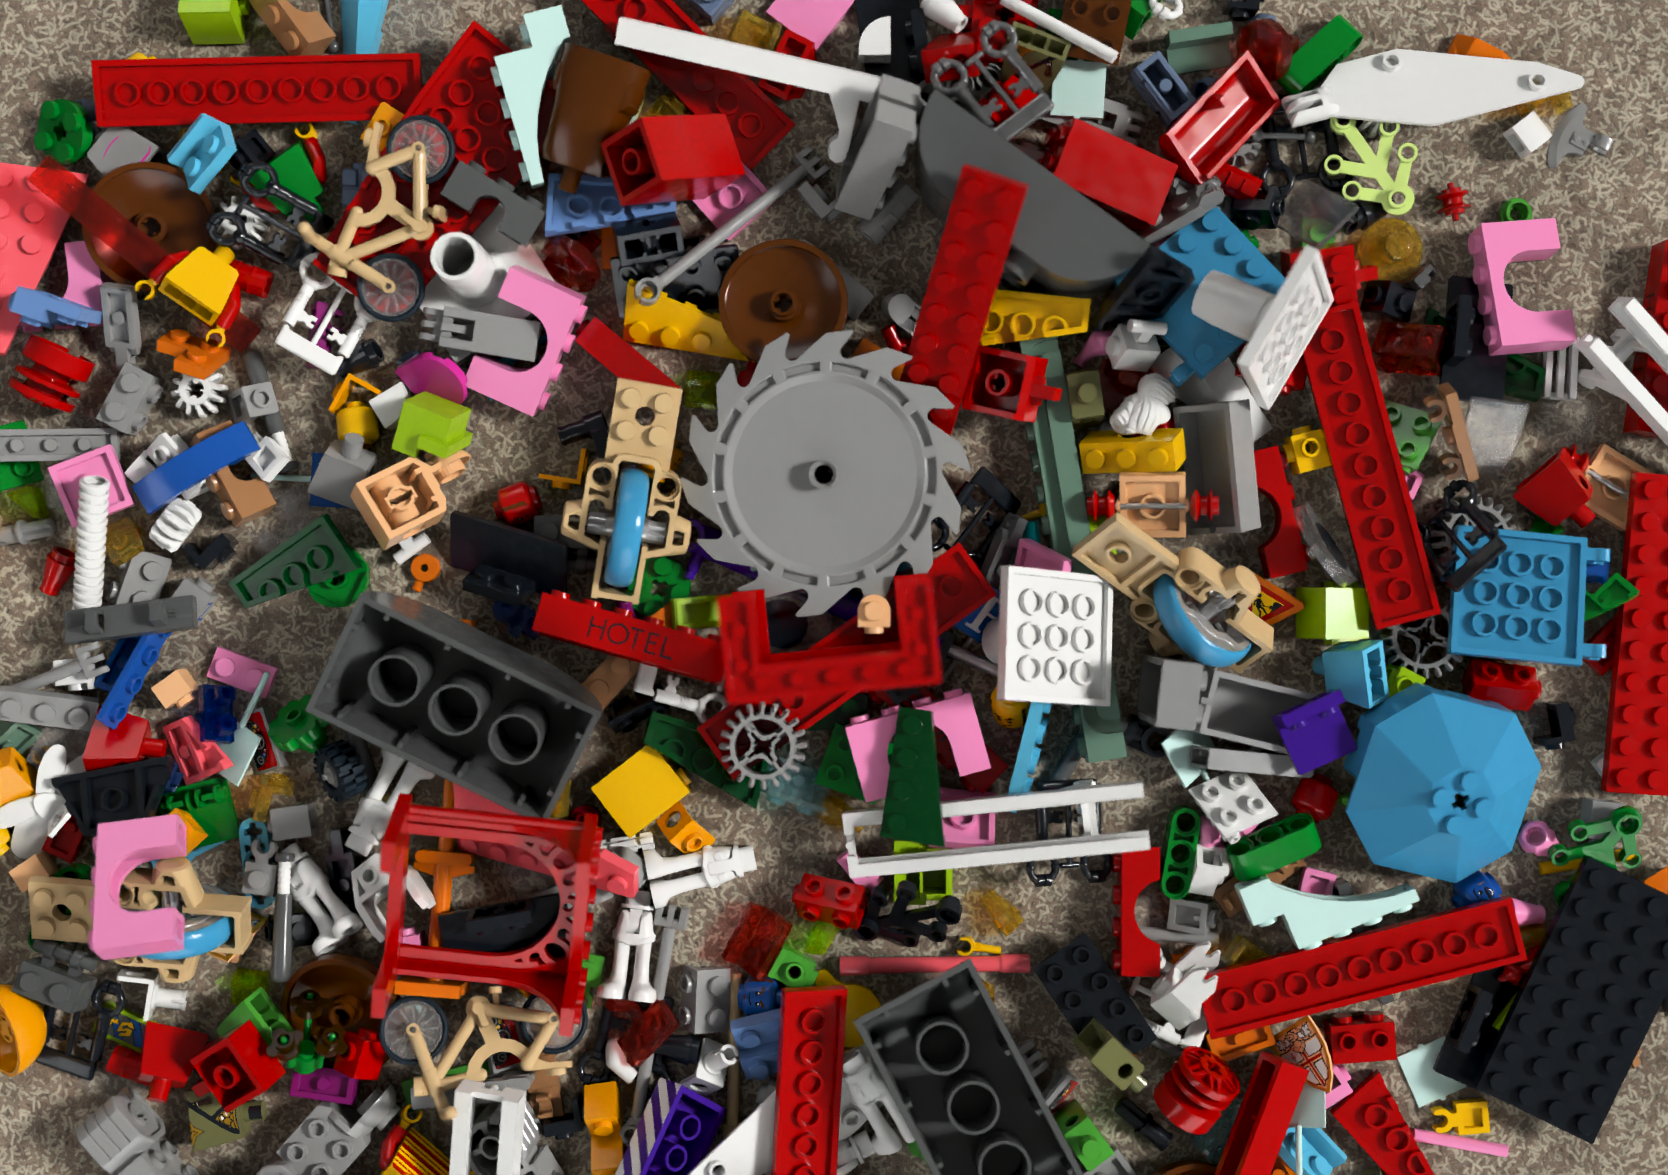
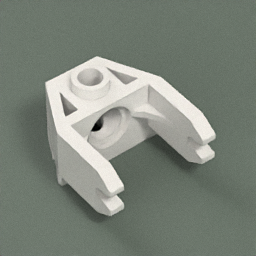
M375 853L351 872L355 908L371 934L382 943L385 941L386 920L378 909L377 904L388 896L389 873L380 872L381 853ZM408 864L407 890L422 909H431L436 905L432 892L419 874V870L414 869L413 866Z
M1210 941L1194 945L1172 966L1165 976L1158 978L1151 987L1150 1006L1178 1031L1200 1018L1202 1003L1215 992L1218 976L1214 975L1207 980L1203 979L1207 972L1213 971L1218 966L1221 954L1219 949L1212 952V954H1207L1211 947Z

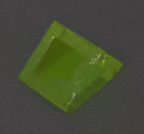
M687 371L685 407L717 409L716 384L719 381V372Z
M25 486L7 492V495L32 518H48L49 512L41 488Z
M816 921L805 942V952L825 955L840 928L830 923Z
M237 967L231 979V1004L239 1005L259 987H262L266 992L269 972Z

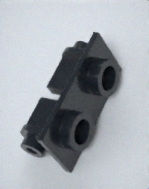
M661 682L656 685L654 683V692L656 689L664 690ZM634 692L638 703L633 705L631 698L626 696L609 704V708L604 710V713L608 719V725L616 734L619 732L627 733L634 730L639 722L649 718L651 711L665 714L666 709L671 707V705L653 701V696Z

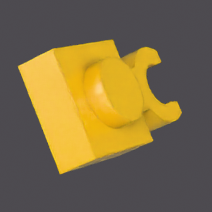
M1484 1098L1453 1100V1110H1447L1442 1106L1430 1108L1432 1114L1436 1116L1444 1115L1442 1123L1432 1124V1128L1438 1133H1446L1452 1127L1455 1128V1133L1458 1135L1490 1133L1488 1101Z

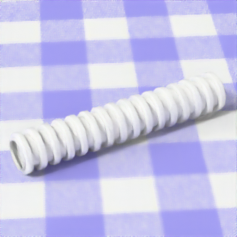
M91 475L79 480L81 488L79 489L80 498H78L79 516L77 517L78 525L76 530L78 534L76 535L77 543L75 547L77 552L75 553L76 561L74 564L76 570H74L72 610L101 607L102 605L101 597L103 596L102 588L104 584V553L106 552L105 543L107 539L105 535L107 534L106 525L108 524L107 507L109 506L108 498L110 491L108 489L110 488V481L101 476Z

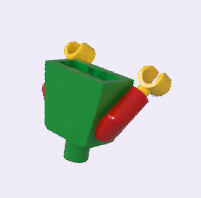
M307 122L310 131L302 135L298 127H296L294 131L300 141H297L267 163L271 164L276 170L281 185L318 206L317 210L325 214V211L316 201L315 197L324 191L323 184L327 180L326 157L317 139L316 129L311 122ZM257 169L249 181V185L258 190L264 189L266 183L270 180V176L263 170ZM231 175V182L241 187L240 180L238 181L236 177ZM274 195L266 197L250 196V201L256 207L271 213H283L287 216L288 213L292 212V205ZM306 213L304 214L309 223L315 218V215L311 217Z

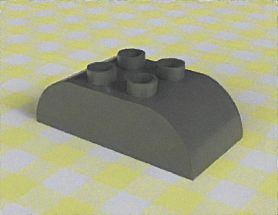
M934 89L921 118L914 157V171L917 187L925 205L941 221L942 228L937 233L940 239L943 235L962 166L966 163L1029 184L999 281L1001 285L1009 290L1023 291L1028 284L1042 294L1086 298L1112 288L1120 279L1126 276L1148 249L1149 243L937 89Z
M367 591L359 595L305 709L306 712L519 815L550 818L603 710L601 703L592 692L558 668L429 605L403 596L377 591Z
M970 958L853 1020L933 1175H1084Z

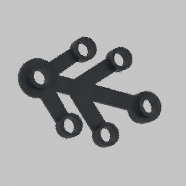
M904 880L898 884L897 898L890 914L878 916L881 907L887 905L890 893L884 887L875 886L871 889L869 896L870 904L863 915L858 930L853 929V934L864 941H873L878 935L901 942L907 947H916L919 944L920 935L926 936L935 942H943L947 936V925H955L960 921L963 908L957 897L946 895L938 901L937 905L906 911L909 902L915 899L917 886L911 881ZM931 918L938 920L931 922L929 925L918 922ZM891 926H897L903 929L902 931H900L895 928H892Z

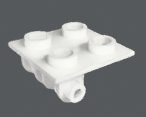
M1229 771L1188 790L1195 799L1196 805L1201 807L1206 814V818L1211 820L1212 826L1216 827L1220 832L1222 839L1230 844H1235L1240 840L1239 832L1278 815V812L1245 772Z

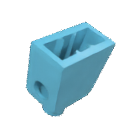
M1383 640L1340 642L1324 650L1322 656H1317L1314 659L1313 671L1315 674L1325 677L1326 691L1340 689L1345 701L1370 709L1389 698Z

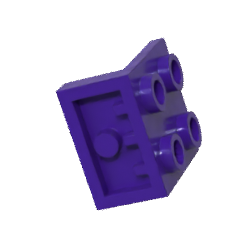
M1340 689L1328 690L1271 716L1293 766L1299 775H1303L1357 750V745L1338 706L1346 702Z

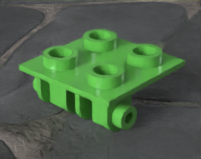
M1384 399L1405 476H1408L1409 473L1417 471L1443 420L1433 423L1428 419L1427 415L1430 414L1428 412Z

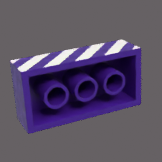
M659 1078L615 1175H687L706 1157L727 1109L681 1084Z

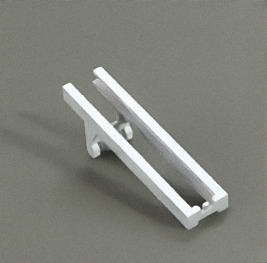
M619 17L614 43L829 93L838 123V132L830 137L828 143V156L835 164L846 160L845 157L849 150L859 101L870 103L882 77L628 17Z
M1619 296L1610 305L1608 310L1626 329H1616L1610 336L1614 343L1613 346H1607L1599 337L1593 338L1589 333H1585L1575 346L1590 361L1594 368L1592 370L1580 369L1577 381L1585 388L1594 389L1597 386L1625 400L1668 446V413L1623 365L1634 351L1646 352L1668 375V335L1634 297Z
M1091 779L1073 782L1072 786L1061 789L941 801L943 818L1076 804L1077 812H1082V815L1077 817L1078 824H1083L1084 834L1077 837L858 858L854 827L882 824L884 807L845 811L842 813L844 836L847 838L846 848L849 854L847 856L849 878L1150 850L1149 830L1099 834L1097 826L1096 802L1144 798L1143 780L1093 785V780Z
M464 1079L455 1090L454 1107L457 1109V1116L453 1119L449 1175H470L475 1097L502 1102L496 1175H520L526 1091L505 1087L503 1091H499L497 1085H492L488 1089L485 1088L484 1082Z

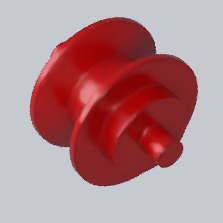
M1453 182L1447 183L1448 189L1441 191L1442 195L1435 197L1436 200L1443 201L1444 206L1438 211V214L1445 213V217L1452 216L1453 222L1459 221V215L1465 213L1464 209L1471 207V205L1463 203V196L1469 192L1468 190H1461V187L1454 188Z

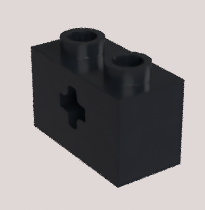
M675 212L611 223L616 254L622 267L685 255L681 224Z

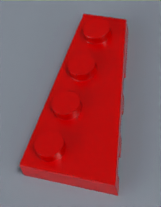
M1377 1069L1353 1089L1351 1094L1343 1098L1330 1110L1331 1114L1386 1175H1434L1424 1154L1419 1149L1408 1124L1403 1119L1398 1109L1399 1107L1386 1087L1382 1075Z

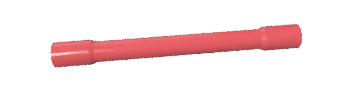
M1000 954L998 956L937 957L840 956V976L869 975L874 973H942L969 958L977 972L1030 973V955Z

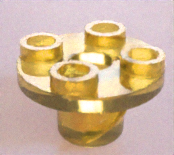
M1397 218L1382 219L1367 228L1358 241V259L1361 266L1374 265L1378 267V279L1376 280H1392L1397 282L1410 276L1419 266L1423 253L1422 241L1418 232L1409 223Z

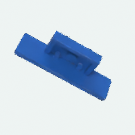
M172 632L119 639L105 664L109 666L110 671L99 675L94 683V686L109 693L96 716V720L110 729L115 730L119 722L125 718L127 708L133 697L142 688L147 672L157 661L159 651L166 638Z

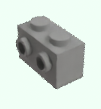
M125 362L96 419L125 434L137 436L138 432L145 427L148 421V413L152 405L161 397L163 392L162 386L166 380L139 365Z

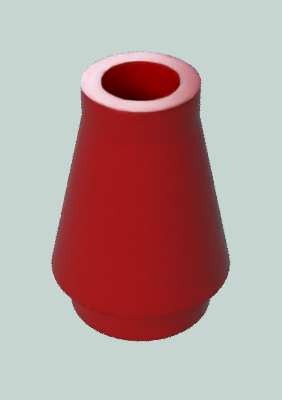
M54 547L52 552L47 553L43 579L39 588L43 593L51 596L59 595L62 587L74 573V570H76L74 568L76 559L73 551L62 547Z

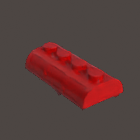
M1249 50L1243 51L1159 138L1160 148L1167 160L1179 165L1176 172L1191 184L1201 185L1204 181L1210 180L1281 105V100Z

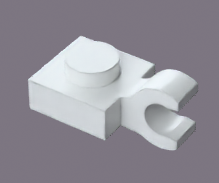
M255 432L253 436L261 449L245 458V460L262 480L270 483L291 459L274 439L267 436L263 438Z

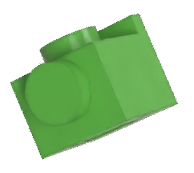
M783 943L768 970V977L775 978L791 988L812 987L819 974V971L815 970L817 961ZM796 966L800 968L801 973L798 976H792L789 973V969Z

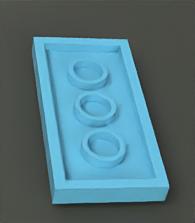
M1031 702L1008 794L1031 792L1034 778L1028 777V775H1034L1035 768L1037 767L1042 748L1036 747V744H1042L1043 737H1045L1049 718L1044 717V713H1050L1053 703Z

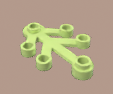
M1331 117V130L1337 135H1345L1364 163L1345 161L1339 155L1334 154L1326 158L1324 162L1325 172L1331 176L1346 174L1375 179L1382 188V190L1362 188L1357 181H1349L1342 189L1344 199L1349 202L1363 200L1381 203L1383 209L1394 216L1407 213L1414 204V193L1408 186L1412 162L1415 161L1418 155L1417 147L1412 143H1404L1400 146L1397 152V158L1400 163L1395 182L1387 172L1393 138L1398 133L1400 124L1393 123L1395 130L1388 133L1383 129V125L1386 122L1380 123L1379 132L1381 136L1377 155H1375L1356 128L1355 119H1349L1350 122L1347 125H1340L1337 122V118ZM1405 148H1410L1414 156L1410 159H1405L1401 151ZM1337 160L1340 163V168L1335 171L1330 170L1327 165L1328 162ZM1355 186L1358 189V194L1350 197L1346 194V188ZM1395 193L1402 194L1404 202L1395 204L1392 201V195Z

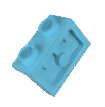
M201 113L168 153V162L184 169L189 190L201 194L237 151L230 126L205 113Z
M1288 1128L1278 1155L1296 1173L1295 1128ZM1302 1128L1303 1175H1331L1333 1168L1346 1162L1347 1155L1321 1128Z

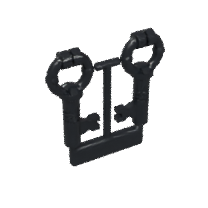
M1290 94L1278 95L1280 100H1282L1283 97L1290 96ZM1282 103L1272 115L1285 113ZM1271 116L1262 124L1263 132L1293 133V131H1288V129H1291L1290 123L1284 124L1283 127L1275 125L1274 118ZM1330 118L1306 124V127L1310 126V129L1307 131L1324 133V139L1326 140L1327 155L1321 161L1318 173H1309L1304 140H1298L1303 174H1297L1295 177L1291 168L1280 160L1277 139H1264L1267 163L1261 169L1259 178L1264 180L1260 188L1266 195L1269 190L1266 179L1267 174L1280 170L1285 173L1287 181L1285 186L1278 187L1281 197L1287 198V195L1293 189L1295 178L1297 180L1316 178L1318 175L1321 183L1335 192L1342 191L1343 186L1347 182L1353 181L1354 176L1346 175L1345 178L1338 180H1329L1324 170V162L1330 155H1339L1343 160L1350 161L1339 151L1337 135L1330 128ZM1302 126L1296 127L1297 134H1303ZM1331 160L1328 162L1327 165H1336L1339 162L1337 160Z
M258 161L245 163L237 176L239 177L241 187L248 195L243 197L235 209L236 213L223 211L219 213L213 212L204 225L207 228L208 236L216 245L225 247L243 245L278 265L283 263L299 271L301 260L305 256L314 253L317 248L306 243L299 232L247 204L250 196L266 197L274 195L292 205V212L287 214L285 220L290 222L292 219L294 226H297L300 221L299 217L305 213L311 217L315 215L310 226L319 235L328 233L334 224V219L317 210L318 206L281 185L278 174L271 164ZM257 169L263 170L270 176V180L266 183L265 188L261 190L249 185V181ZM243 209H246L298 238L299 242L290 255L285 258V254L280 252V246L284 245L287 241L286 236L283 235L280 238V233L276 231L272 241L268 244L263 243L247 233L245 223L238 214ZM224 219H229L237 225V229L230 239H223L216 234Z
M984 466L978 469L970 483L965 481L955 494L960 506H967L971 513L976 512L975 506L979 507L981 505L971 495L975 490L973 485L976 484L989 498L952 547L958 542L962 543L993 501L1006 515L1008 512L1015 514L1021 506V501ZM987 512L986 516L988 518L981 520L989 528L990 532L977 549L967 551L973 561L978 563L979 570L983 565L993 538L997 534L996 531L1001 527L1005 519L1004 516L997 521L991 513ZM936 517L932 520L931 524H935L937 528L941 529V537L938 538L935 544L932 543V552L938 551L942 547L947 551L951 548L950 545L946 544L949 537V526L944 519Z
M1453 479L1449 483L1450 486L1447 485L1443 489L1442 501L1444 509H1441L1430 519L1428 525L1422 522H1417L1420 532L1423 533L1422 542L1429 568L1441 582H1447L1453 591L1459 592L1507 549V545L1498 536L1499 530L1477 507V488L1475 484L1467 480L1456 481ZM1465 487L1469 491V497L1461 500L1458 506H1454L1450 499L1456 495L1455 491L1460 492ZM1446 511L1454 514H1467L1476 525L1472 532H1468L1464 536L1469 544L1472 546L1476 545L1479 542V538L1484 536L1490 539V541L1472 555L1441 518L1446 514ZM1436 522L1468 558V561L1453 574L1448 569L1453 562L1456 563L1460 559L1459 555L1451 548L1446 552V556L1439 559L1431 550L1429 526H1433Z
M1091 778L1093 785H1097V780ZM1089 779L1040 781L1038 783V791L1061 789L1072 786L1075 781ZM1096 802L1098 833L1101 834V802ZM1065 805L1067 838L1072 837L1071 805ZM1048 807L1035 809L1036 841L1048 839V824L1052 822L1063 823V819L1059 818V815H1063V811H1053L1052 813L1048 811ZM1074 810V814L1082 815V812ZM1077 817L1074 818V822H1078ZM1102 854L1105 859L1103 870L1089 871L1088 859L1091 855L1081 856L1080 862H1073L1072 857L1066 858L1067 862L1060 864L1058 859H1050L1052 869L1049 874H1035V861H1027L1025 869L1035 887L1051 886L1059 873V868H1078L1079 866L1089 883H1103L1111 872L1112 856L1111 854Z
M106 979L94 989L91 995L92 1007L97 1017L94 1036L89 1038L88 1035L81 1033L78 1035V1039L81 1041L76 1042L77 1047H86L90 1051L89 1060L71 1054L81 1011L75 1012L73 1015L66 1051L63 1052L47 1046L46 1043H49L52 1036H55L60 1041L65 1040L66 1036L63 1034L67 1032L68 1028L58 1027L54 1024L57 1009L44 1004L43 1011L47 1023V1036L44 1047L36 1059L37 1063L89 1081L93 1080L97 1061L102 1060L110 1021L118 1016L126 1005L121 984ZM101 992L117 997L116 1007L113 1010L101 1006Z
M627 988L626 999L608 998V1006L603 1005L593 1048L583 1053L576 1062L577 1075L583 1082V1086L607 1082L612 1073L614 1076H618L606 1065L605 1048L610 1028L618 1027L619 1030L626 1032L627 1027L623 1025L624 1023L628 1024L629 1019L623 1017L618 1019L617 1016H614L615 1008L611 1007L614 1004L636 1009L626 1050L627 1063H630L642 1011L649 1012L650 1007L648 1002L628 1000L630 988ZM664 996L661 1015L666 1020L661 1019L658 1030L659 1035H671L673 1021L669 1020L671 1019L674 1006L673 998ZM643 1030L641 1034L642 1036H645V1031ZM654 1054L651 1072L661 1074L663 1079L671 1081L670 1073L664 1065L665 1057ZM593 1058L604 1062L605 1068L601 1077L594 1075L592 1078V1074H585L584 1068L588 1059ZM637 1074L636 1077L634 1078V1079H635V1087H636V1082H637V1076H638V1074ZM648 1088L646 1100L651 1098L654 1089L650 1091V1088Z

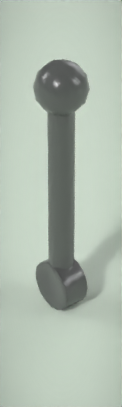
M323 0L326 22L334 32L330 0ZM335 39L327 47L330 53H337L339 50V44Z
M1258 128L1250 139L1253 142H1259L1262 139L1304 140L1305 143L1310 144L1315 141L1316 135L1312 131H1307L1305 134L1263 132L1262 129Z

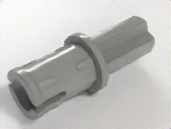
M52 518L32 522L18 520L16 524L0 526V547L14 543L26 545L32 539L52 536L57 532L55 521Z

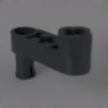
M602 410L584 415L582 420L557 427V432L563 446L590 437L594 441L599 458L605 457L609 428ZM619 463L618 474H617V480H616V486H615V492H614V498H613L614 501H615V497H616L617 485H618V480H619V476H620L621 471H622L623 469H625V468H637V469H638V467H637L636 464L631 465V466H627V467H624V468H621V465H620V463ZM602 467L608 481L611 477V472L608 468Z

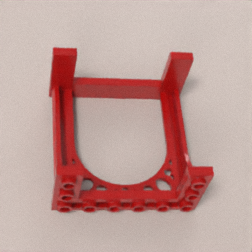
M926 573L894 576L900 641L771 653L765 590L731 592L732 595L717 597L727 704L942 683L931 576H926Z
M399 793L381 843L380 872L389 873L385 950L372 989L371 1018H385L397 976L408 975L499 984L525 990L544 1000L554 1010L559 1021L558 1036L572 1037L573 1025L580 1024L588 973V968L582 967V961L589 960L591 940H585V933L592 932L594 913L588 912V905L595 904L597 885L591 884V881H596V876H598L599 855L603 835V827H597L598 814L585 813L584 822L412 804L413 794ZM410 834L503 843L516 846L531 853L548 868L559 890L560 908L554 924L535 943L511 952L493 953L403 944ZM550 845H555L551 848L549 853L544 852L541 849V846H545L549 849ZM566 852L573 862L567 866H558L555 864L554 859L558 854ZM573 873L571 883L566 882L564 875ZM569 903V904H571L573 907H572V908H566V907H564V904ZM560 929H566V938L558 935ZM549 943H556L564 949L565 956L562 958L553 957L548 953L545 946ZM533 953H539L541 960H539V957L530 958Z

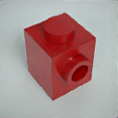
M359 1028L358 1032L345 1031L343 1039L348 1045V1049L342 1055L337 1054L333 1069L352 1079L378 1080L386 1054L377 1037L378 1032L368 1028Z

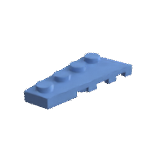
M549 173L545 237L612 227L611 223L641 217L675 212L676 214V201L621 206L611 177H607L605 180L595 176L582 175L575 195L558 189L562 174Z

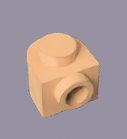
M868 595L861 600L858 606V627H864V633L884 634V627H890L891 623L889 602L881 595Z

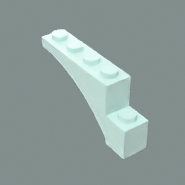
M561 5L523 14L524 24L519 25L524 45L530 44L531 47L495 56L496 66L490 67L495 86L502 85L505 98L500 99L505 119L512 118L515 130L509 131L514 151L521 149L524 162L518 163L523 182L530 181L532 189L544 186L537 141L538 117L542 95L549 73L565 42L570 43V34Z
M1266 875L1251 881H1241L1234 884L1245 914L1253 926L1258 924L1259 927L1271 925L1278 920L1277 916L1281 915L1292 943L1298 949L1303 948L1304 950L1317 948L1322 945V940L1332 936L1334 938L1347 936L1352 932L1351 928L1364 924V926L1374 925L1382 920L1383 915L1394 912V914L1406 912L1413 907V903L1420 901L1416 889L1408 883L1383 891L1345 896L1322 895L1295 890L1270 881Z

